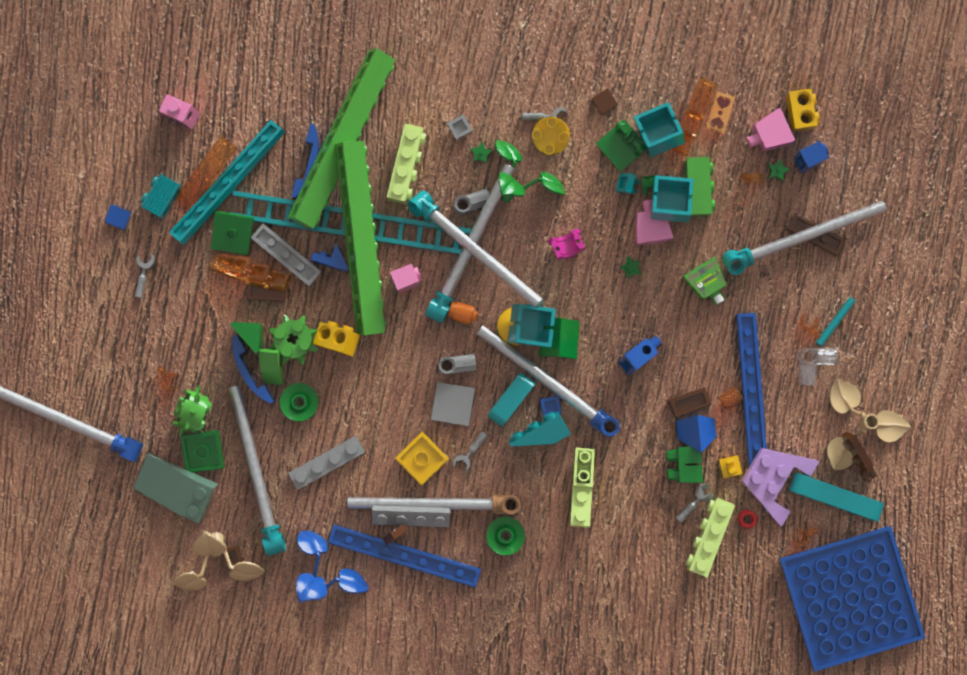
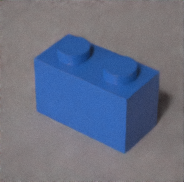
M818 141L800 150L793 159L800 173L803 174L823 164L829 158V151L825 144Z

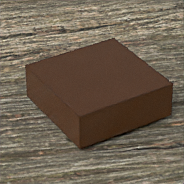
M608 88L591 99L601 115L618 105Z
M402 524L385 536L383 540L386 545L406 532L408 528L405 524Z
M239 545L227 548V553L233 566L243 562ZM223 553L221 558L224 569H227L229 567Z

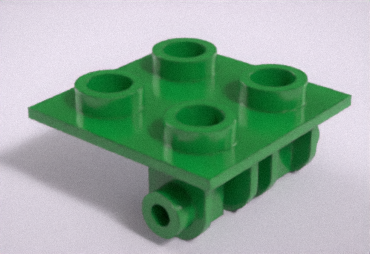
M624 119L619 121L611 131L596 143L599 149L620 172L646 151L639 135Z

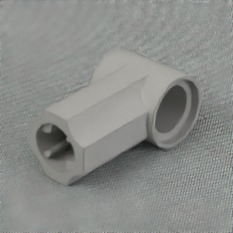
M487 188L466 196L457 197L453 206L455 213L463 216L471 211L483 208L489 196ZM463 201L468 207L465 210H461L457 204Z
M475 355L444 357L438 363V370L443 375L476 371ZM449 361L452 364V369L450 371L443 370L442 362Z

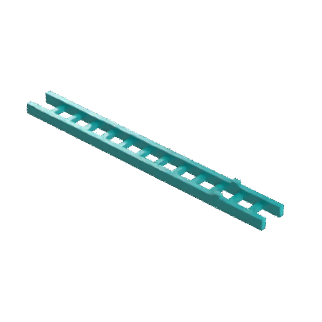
M233 191V197L249 199V203L247 202L246 206L247 215L233 214L254 217L253 222L345 237L343 218L341 230L327 228L329 213L343 214L342 208L327 206L322 210L324 211L322 227L316 226L314 229L305 228L298 223L289 222L290 219L287 218L295 200ZM255 200L268 202L265 218L252 216ZM273 203L287 205L284 221L271 219ZM376 213L372 214L373 219L381 220L379 234L375 236L376 242L459 255L462 250L458 249L459 243L457 241H454V248L440 246L442 229L434 222ZM386 221L400 223L397 239L383 237ZM404 224L418 226L416 242L402 240ZM423 227L437 229L435 245L421 243ZM458 227L462 232L468 235L472 230L469 228Z

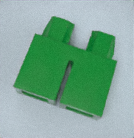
M678 447L676 450L666 451V461H676L677 469H667L668 480L703 483L702 465L685 466V464L702 463L701 452L692 447Z

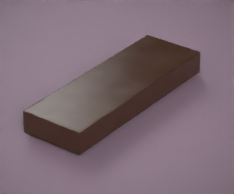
M794 213L786 231L795 234L818 224ZM830 232L807 242L837 257L846 239Z

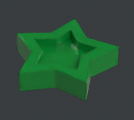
M483 142L477 148H470L474 154L473 162L482 161L487 164V156L492 150L486 149Z
M781 159L776 164H768L771 171L769 179L777 177L783 181L784 173L789 168L783 166Z
M628 256L626 264L620 268L626 271L628 278L633 274L641 275L639 269L641 260L634 261Z

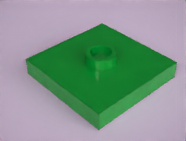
M215 211L210 249L249 255L254 217Z
M219 430L188 433L180 436L186 470L200 472L225 468Z

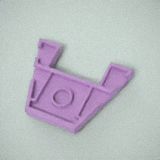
M760 448L741 481L762 504L767 513L772 516L779 526H783L791 511L775 502L777 495L794 467L811 477L819 461Z

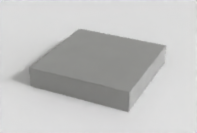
M437 382L431 420L469 426L475 388Z

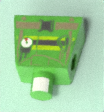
M715 256L682 277L683 281L701 300L710 296L715 306L725 300L720 289L726 286V281Z

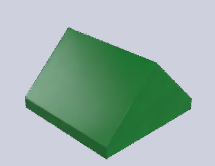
M555 318L554 326H544L543 330H553L552 347H539V357L577 359L580 321Z
M232 322L230 325L259 355L260 350L264 349L265 327L260 323Z

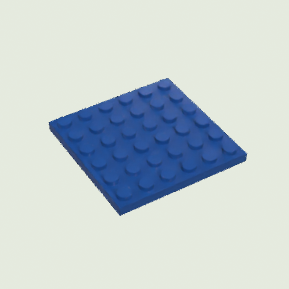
M891 526L779 558L814 672L925 639Z

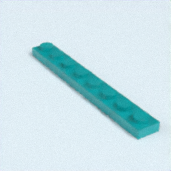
M270 120L169 233L184 246L285 134V131Z

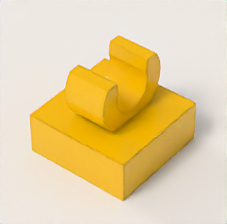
M738 455L718 460L723 479L742 474Z

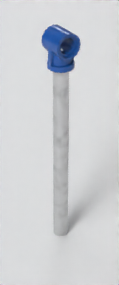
M482 326L476 335L590 419L591 422L589 424L603 436L613 437L618 433L620 425L615 418L608 415L602 409L599 411L595 410L485 326ZM607 422L614 424L615 429L611 433L607 432L604 428Z
M0 386V399L110 446L111 452H119L118 455L133 462L137 461L143 448V443L129 437L125 439L121 434L111 435Z

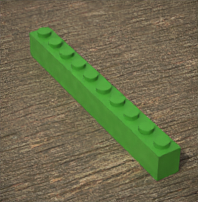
M378 48L369 49L287 217L305 228L314 229L321 219L320 214L329 203L328 198L337 186L336 181L339 174L335 144L358 141L360 139L363 125L368 122L369 113L377 104L378 94L384 89L386 85L385 80L393 71L395 59Z
M364 141L341 142L335 144L356 333L359 335L385 333L384 301L381 298L382 282L379 279L380 264L376 253L378 245L374 235L376 227L372 217L374 209L370 199L369 167L366 163L367 148L364 145Z

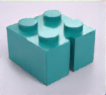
M669 102L634 116L635 127L650 158L685 143L684 132Z
M655 175L652 187L650 219L689 223L692 212L691 198L693 196L694 179Z
M512 304L510 322L514 323L509 326L508 343L552 347L553 330H543L544 326H554L556 309L540 306L535 308L532 305Z

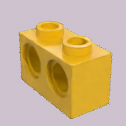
M812 88L788 92L786 101L792 133L815 129L818 126L817 123L820 122L819 113L815 112L816 95L812 94ZM798 97L804 98L806 105L799 104ZM801 116H807L809 118V123H803L801 121Z
M328 321V324L320 322L313 344L353 357L360 335L353 332L354 328L346 325L340 328L338 323Z

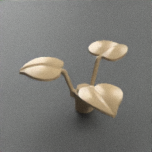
M839 378L834 381L830 390L831 406L840 414L850 410L851 413L861 416L859 420L861 430L855 434L857 437L865 431L876 428V434L879 439L889 443L898 440L911 428L903 417L893 411L884 410L877 415H865L864 412L861 413L854 410L853 408L857 407L861 401V394L858 388ZM842 437L832 439L827 446V456L834 470H842L853 464V456L844 447Z
M204 531L201 537L193 544V551L205 556L201 572L198 575L194 572L183 573L174 580L173 585L185 590H200L204 588L207 581L202 577L210 555L220 556L224 553L228 567L231 570L229 573L230 577L239 581L256 579L265 572V569L252 562H239L233 566L227 553V547L224 544V535L221 533L209 534Z

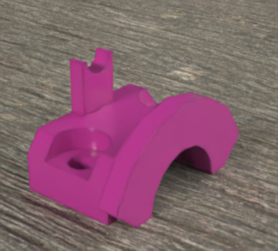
M579 229L572 230L563 237H554L548 240V244L552 246L557 260L564 258L569 260L575 257V254L585 250L579 235L581 233Z

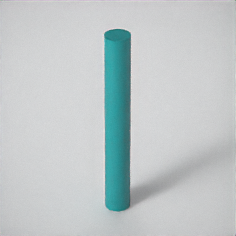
M848 298L815 342L818 346L822 347L848 313L856 302L853 298Z

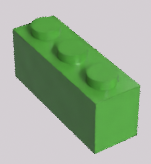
M710 157L686 158L684 161L685 178L694 179L691 217H710L712 211H715V200H712L711 195L714 192V181H711L710 175L713 174V162H710Z

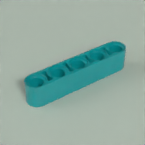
M796 472L789 488L790 492L875 522H879L884 507L882 502Z

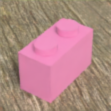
M412 264L390 272L399 294L420 286L419 281L422 280L417 267L413 268Z

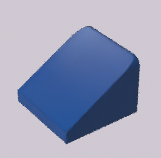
M111 204L104 222L125 230L131 212Z

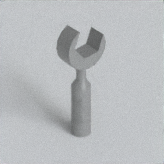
M556 108L552 115L522 113V120H541L546 117H557L561 112L566 114L568 112L564 108Z
M151 253V260L146 264L141 262L140 255L137 257V263L142 268L135 292V297L142 298L146 269L152 268L155 264V258Z
M482 431L469 447V452L466 456L459 455L454 459L453 466L455 467L456 461L463 460L467 464L465 470L467 471L470 467V460L468 458L478 450L488 435Z
M707 483L698 486L696 489L697 499L694 502H690L676 517L678 521L682 523L696 508L700 500L708 502L713 498L714 495L711 493L704 496L705 490L710 487Z

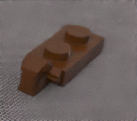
M849 432L843 433L841 435L844 440L843 445L847 451L851 452L853 463L860 469L859 475L864 481L870 482L877 477L872 468L873 464L857 436Z

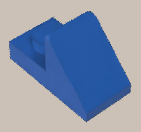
M335 244L331 258H329L328 253L318 251V254L312 253L310 259L312 262L349 273V268L337 244Z

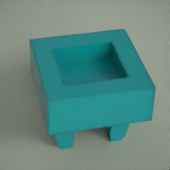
M620 173L615 192L620 194L637 193L633 187L634 184H639L640 181L636 179L635 174Z

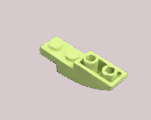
M575 448L570 527L590 528L595 449Z

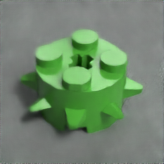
M284 315L283 323L278 328L269 329L274 335V344L269 349L280 350L282 364L284 365L290 359H297L303 365L305 364L304 357L309 352H318V348L313 345V336L316 335L317 329H309L305 325L306 316L304 315L298 321L290 320ZM293 335L298 337L296 344L289 342L290 337Z
M199 385L195 391L185 389V397H180L173 415H176L177 418L176 421H172V425L180 428V436L184 431L193 433L197 430L202 431L205 420H203L205 413H209L212 402L209 401L208 396L200 394Z

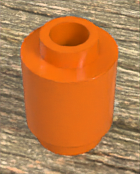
M458 301L457 303L452 302L448 316L452 317V320L470 325L471 322H475L478 312L475 311L474 306Z

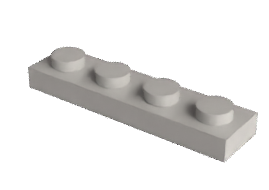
M262 224L252 235V240L309 287L322 273L266 225Z
M354 436L288 474L297 490L364 454L365 451L357 436Z
M373 505L372 525L401 526L405 524L406 526L450 527V508Z

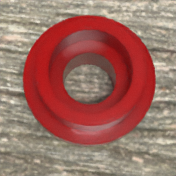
M743 510L738 514L737 522L740 527L751 529L756 525L757 517L753 511ZM745 516L750 517L748 523H745L743 520Z

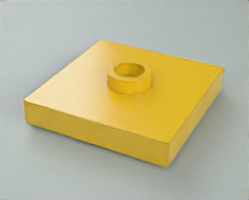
M423 431L395 457L421 486L449 460Z

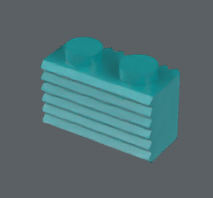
M160 173L159 177L155 176L152 180V188L149 193L146 192L141 198V207L163 220L183 187Z

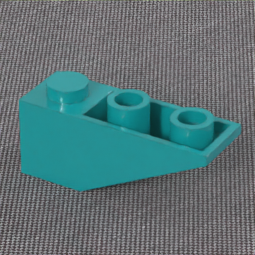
M552 411L546 414L542 421L538 423L534 421L527 426L528 429L525 431H517L512 434L509 445L512 447L555 444L571 433L560 413Z

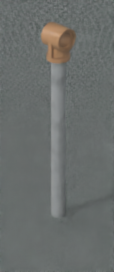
M493 495V499L348 497L347 503L348 509H372L373 505L450 508V510H492L493 514L510 515L517 513L521 506L519 498L515 495ZM513 499L516 501L517 506L514 510L506 508L505 503L507 500Z

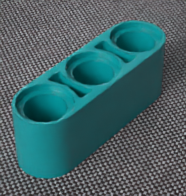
M520 372L487 416L500 427H503L536 383Z

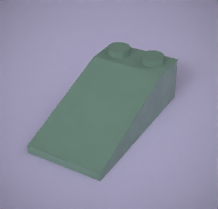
M147 453L133 489L180 516L199 524L205 518L218 484Z

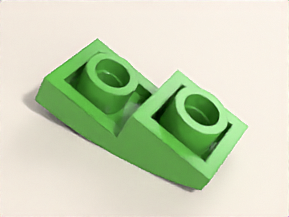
M261 349L259 352V362L264 383L283 385V366H280V350Z

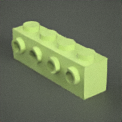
M404 124L387 193L388 201L406 205L407 200H410L412 197L413 189H410L412 181L415 182L417 171L415 167L416 163H420L422 152H419L420 146L424 145L426 134H424L422 127Z
M715 497L713 500H710L707 507L708 515L706 518H703L700 525L701 533L699 537L696 536L693 547H695L693 554H690L686 561L687 570L708 578L733 513L734 504Z

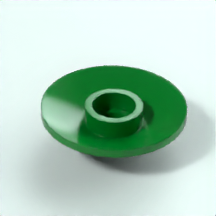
M294 383L288 386L281 394V410L287 418L293 421L308 420L317 411L319 403L317 393L307 384ZM298 399L303 400L302 406L297 405L296 402Z
M504 516L495 519L489 525L486 538L488 545L494 552L500 555H511L519 551L523 546L525 531L518 520ZM504 532L509 533L508 539L502 538Z

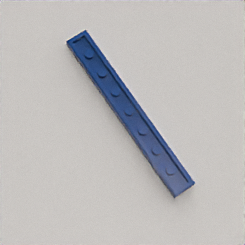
M756 313L736 314L748 467L760 448L767 449Z
M333 524L328 540L329 544L475 588L481 572L480 568L398 543L390 542L386 545L381 538Z

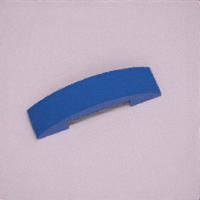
M312 123L310 124L306 139L307 145L312 146L304 180L298 178L295 180L291 196L293 200H296L320 151L318 132L315 124Z
M237 334L234 335L233 353L242 378L256 395L264 401L274 404L275 401L267 386H257L241 357L248 352Z

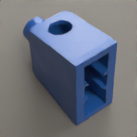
M654 336L651 340L645 338L618 359L617 362L629 376L658 354L657 349L662 346V342L657 336Z

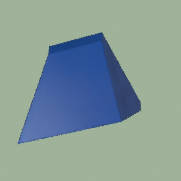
M696 415L676 421L678 441L680 440L701 453L716 438L714 418Z

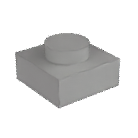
M464 114L447 123L456 141L473 132Z

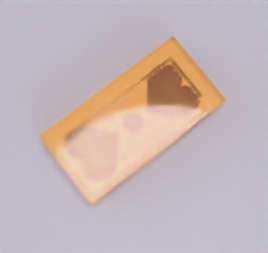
M716 92L706 129L725 133L735 96Z

